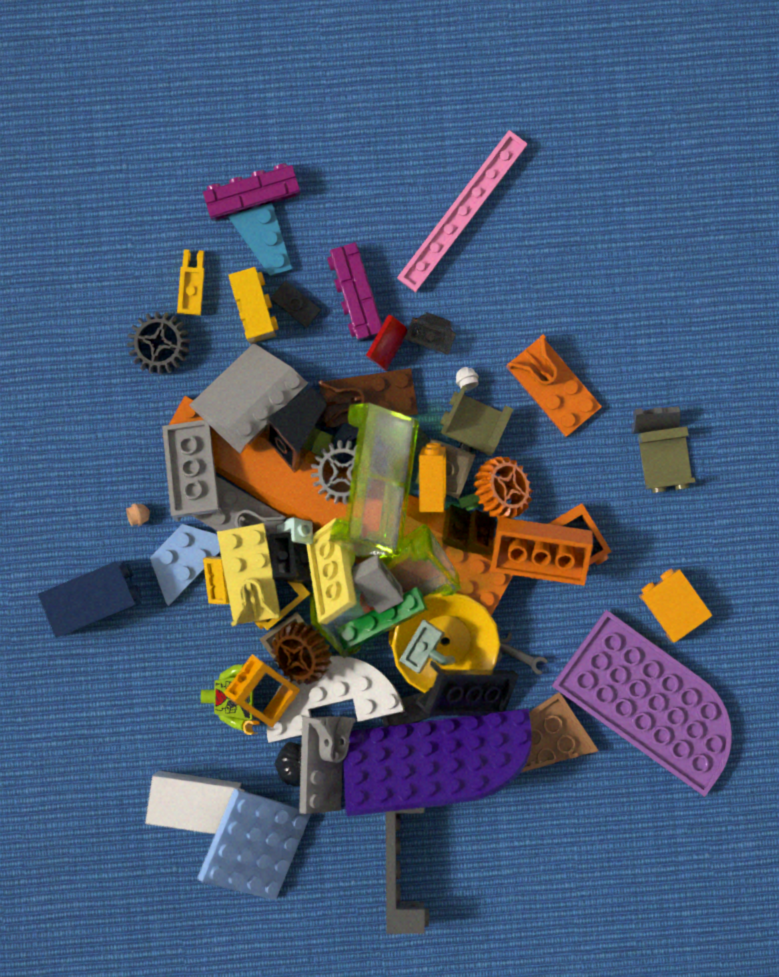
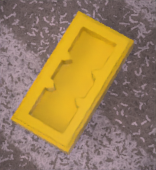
M215 556L203 558L208 603L230 604L222 558Z

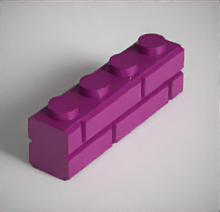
M282 163L274 166V170L265 173V170L253 172L250 178L235 177L229 180L230 184L221 186L220 183L207 186V190L203 191V195L212 222L242 211L301 195L293 166H287V163Z
M354 242L331 249V257H327L330 270H335L338 279L334 280L337 292H342L345 301L341 302L344 315H350L352 323L348 324L351 337L356 336L357 341H362L377 336L382 327V322L357 243Z

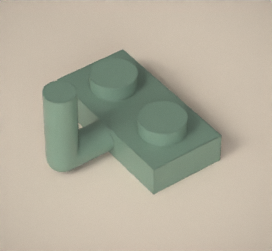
M423 620L399 661L415 672L422 673L430 658L438 664L446 666L453 665L455 657L444 656L435 650L445 632L427 620Z

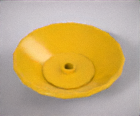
M442 592L424 596L423 598L428 610L395 627L392 649L396 666L406 681L423 693L433 687L437 672L430 666V662L433 659H429L422 673L415 672L399 661L423 620H427L445 632L442 638H449L447 644H443L440 641L435 650L444 656H454L455 663L446 666L438 664L442 669L493 670L497 663L500 649L497 624L483 605L467 595Z

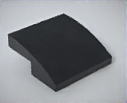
M291 533L269 534L272 579L292 583H312L307 545L293 542Z

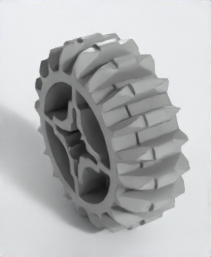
M338 441L337 449H335L333 443H329L331 451L328 452L325 448H321V452L325 456L322 458L316 455L315 459L320 461V464L311 465L312 468L318 469V473H312L311 477L319 478V481L314 482L313 486L322 485L323 488L318 491V494L321 495L327 491L328 494L325 500L329 501L333 495L335 496V504L339 503L340 497H343L344 504H348L349 496H351L353 502H357L356 493L364 497L365 493L361 489L363 487L367 490L371 489V486L366 484V480L374 481V477L368 476V472H374L375 468H367V464L373 462L372 458L363 459L368 452L364 450L359 454L358 451L361 446L358 444L352 450L351 441L347 442L346 448H343L342 441ZM349 453L354 458L346 464H341L333 455ZM328 461L334 469V474L326 482L324 467ZM358 463L362 467V478L359 484H357L352 476V470ZM352 464V466L347 471L348 478L351 480V482L347 478L344 479V477H342L341 479L337 478L334 481V479L339 474L338 467H349ZM339 481H344L353 490L337 492L331 487Z

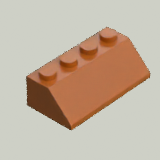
M498 517L490 572L585 586L593 546V531Z

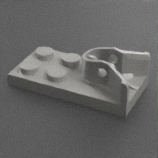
M205 420L162 426L172 518L175 522H179L182 517L213 512L218 516L222 515L218 500L211 426Z
M216 476L219 507L222 515L218 516L213 512L192 516L217 531L264 523L268 546L270 547L269 534H277V526L284 523L287 517Z
M344 716L302 717L300 813L311 814L341 811L342 760L348 752L349 735L353 723H356L354 718Z

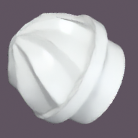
M463 367L457 372L456 384L460 388L462 386L467 387L465 391L471 390L478 386L479 376L472 368Z

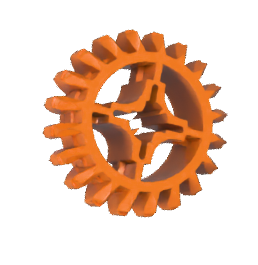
M495 457L486 461L478 468V473L474 476L477 480L473 484L477 488L474 495L479 496L480 500L478 503L484 505L483 511H489L490 517L496 516L497 519L498 517L512 519L520 516L523 511L529 508L528 503L532 501L529 496L533 492L529 488L532 482L526 478L528 473H523V466H517V461H510L509 457Z

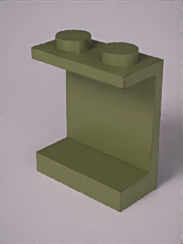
M462 386L459 393L454 392L449 402L453 406L451 411H445L440 424L444 425L441 433L492 456L514 409L505 405L502 412L464 395L467 387Z
M687 426L638 434L646 490L652 489L653 493L667 491V486L674 485L676 490L690 488L689 483L695 482V477L692 478L686 443V436H689Z

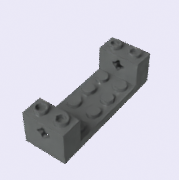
M424 807L386 812V934H425V927H429V908H424V901H401L400 884H396V879H400V860L396 861V855H400V837H395V831H400V813H424Z

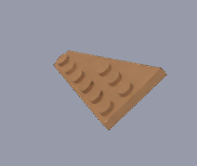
M557 692L529 711L532 748L528 761L521 772L599 751L560 692Z

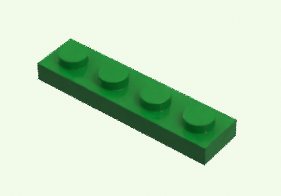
M415 587L404 593L403 601L381 613L373 609L336 630L343 649L350 651L427 611L428 608L421 590Z

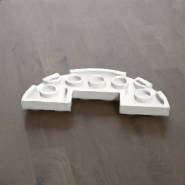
M331 656L332 664L329 667V671L319 681L308 685L305 683L299 685L297 681H292L301 690L273 728L267 725L268 743L302 736V717H312L311 709L344 701H354L358 722L405 712V709L394 685L377 668L355 658Z

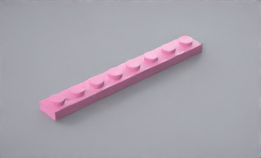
M510 130L506 133L397 277L400 282L415 293L526 148L527 143Z

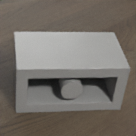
M377 554L353 567L352 579L354 587L357 591L361 590L367 604L370 607H374L378 613L403 601L402 586Z

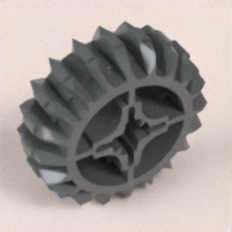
M157 311L154 314L155 319H152L149 313L146 314L147 322L139 318L138 322L141 324L139 328L136 325H132L131 328L136 331V334H128V337L134 339V342H128L127 346L135 348L129 352V355L131 357L138 355L133 362L136 365L142 362L141 370L144 371L149 365L150 374H153L155 368H157L158 374L163 375L164 367L168 373H171L170 365L173 364L178 369L180 365L176 361L178 359L183 362L186 361V358L181 353L190 352L183 345H188L191 341L190 339H183V337L189 334L187 330L180 331L184 327L183 322L175 325L178 319L176 316H173L168 321L169 314L167 312L160 319V313ZM160 325L154 335L143 336L149 328ZM167 326L174 330L177 336V344L167 341ZM162 337L161 340L166 345H160L156 350L155 348L157 346L154 345L151 341H159V338ZM141 342L151 346V360L146 359L143 355ZM164 351H175L167 360L158 362Z

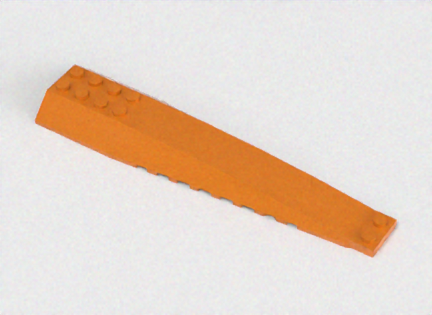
M184 396L169 425L204 419L189 406L194 400ZM211 427L215 471L287 517V519L298 518L311 521L313 524V534L335 518L354 523L357 527L354 537L356 564H360L377 554L395 579L405 587L407 592L417 587L421 590L423 597L442 592L467 595L483 605L492 616L513 577L510 574L490 572L495 537L493 538V548L490 555L475 554L450 547L442 543L446 516L445 510L444 512H420L419 498L385 483H380L376 479L374 481L366 480V484L370 485L371 489L367 490L364 487L361 489L365 493L364 497L356 493L357 502H353L351 496H349L348 504L343 503V497H340L339 503L335 504V496L333 495L327 501L325 500L328 494L327 491L321 495L318 494V491L323 488L322 485L313 486V483L319 481V478L311 477L312 473H318V469L311 467L312 464H320V461L315 459L317 454L309 451L299 470L294 473L266 440L265 431L240 454ZM328 461L324 467L326 482L334 474V469ZM338 467L339 474L334 481L337 478L341 479L344 477V479L347 478L351 482L347 475L349 468ZM352 470V476L357 484H359L362 473ZM339 481L331 487L337 492L353 490L344 481Z

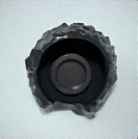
M287 742L278 753L274 765L279 778L287 785L298 787L300 786L302 743L298 745L293 742Z

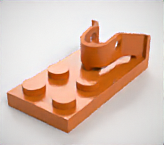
M542 334L534 343L509 362L506 367L561 433L567 437L602 406L545 340L546 336Z

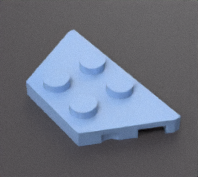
M181 524L150 557L168 606L204 570L203 558L207 556L216 557L220 553L217 534Z

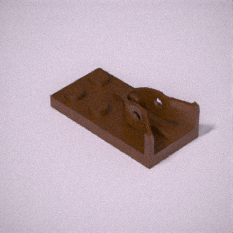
M411 368L324 382L323 380L318 381L320 393L327 402L325 414L326 429L335 428L341 423L350 421L367 423L418 415Z

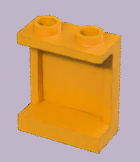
M670 568L660 575L662 580L655 585L651 582L641 589L643 593L639 597L662 626L668 639L675 643L713 615L681 570L676 569L673 571Z

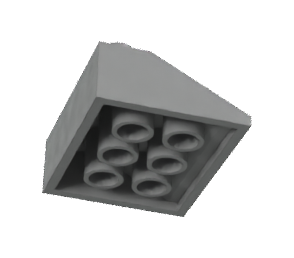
M253 343L189 406L241 454L266 429L267 417L300 396L308 382L292 367Z

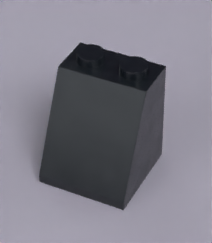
M310 388L267 417L266 440L294 473L299 470L325 422L326 399L321 393H316L313 388Z

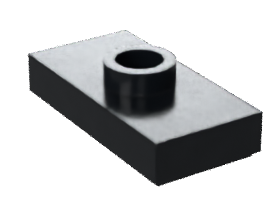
M286 280L271 297L276 304L306 329L321 312L320 308Z

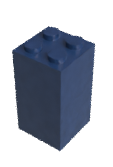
M115 561L38 593L55 638L65 636L141 604L140 598H142V594L138 585L134 586L130 578L133 576L130 565L128 563L125 564L124 561Z

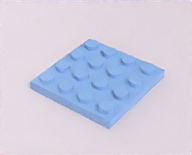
M234 789L197 879L204 883L276 900L311 814L300 813V808Z

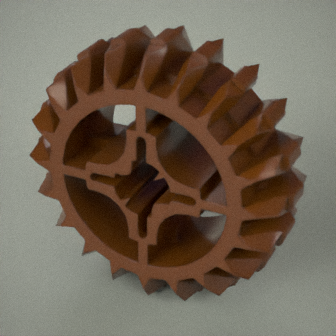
M296 621L283 626L276 633L275 639L271 643L274 647L271 653L276 655L273 661L279 664L277 669H282L284 671L283 676H290V681H297L299 685L317 682L327 674L332 664L330 658L333 655L328 651L331 645L325 643L326 637L320 636V629L314 630L313 624L306 625L305 621L299 623Z

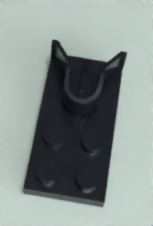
M431 660L430 666L437 672L433 687L420 696L416 703L428 716H487L490 713L505 712L519 675L514 670L442 669L434 660Z

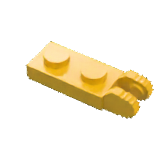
M184 249L183 265L180 268L178 314L201 316L205 273L203 268L204 251L199 250L197 254V268L189 267L191 259L190 250Z

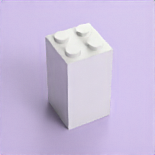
M157 771L152 776L145 824L216 834L233 790L237 789L244 792L245 790L241 789V783Z

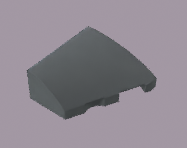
M659 407L644 411L642 408L635 409L633 411L634 422L631 425L632 434L679 428L680 408Z

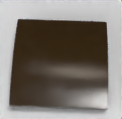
M451 504L446 509L442 543L465 552L490 555L493 548L496 519L477 509L470 514Z

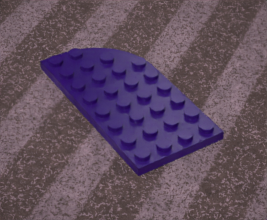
M529 709L490 713L487 716H466L394 725L388 728L378 727L351 731L348 752L344 758L345 808L347 817L471 802L499 792L521 773L530 756L532 730Z

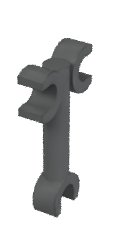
M510 632L504 639L499 637L500 649L497 663L501 660V652L530 665L535 673L542 674V671L536 668V663L538 661L547 663L546 658L542 656L533 657L506 644L512 638V633Z

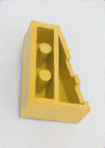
M252 267L229 274V280L249 344L276 337L275 330H278L279 327L276 317H271L268 308L272 307L269 294L264 295L262 286L266 285L262 271L257 273L256 268Z

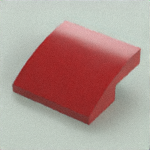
M388 314L366 357L376 363L379 368L387 371L409 330L400 321Z

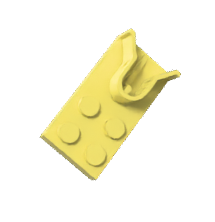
M337 518L314 533L313 543L307 545L318 622L322 624L329 623L357 604L351 568L355 562L354 537L357 527L354 523Z
M261 523L217 531L233 617L232 627L242 623L280 618L281 612L275 580L272 579L271 557L265 524Z

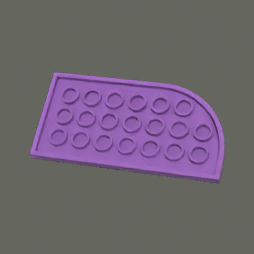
M605 610L551 686L705 797L724 770L730 754L731 724L722 700L715 690L702 678L612 613Z

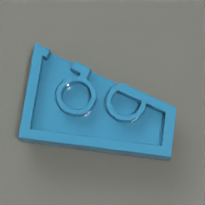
M272 203L228 216L270 277L292 271Z

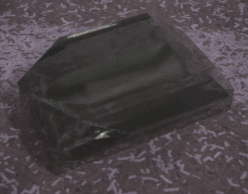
M426 312L418 318L412 317L404 340L448 356L456 333L452 331L450 320Z

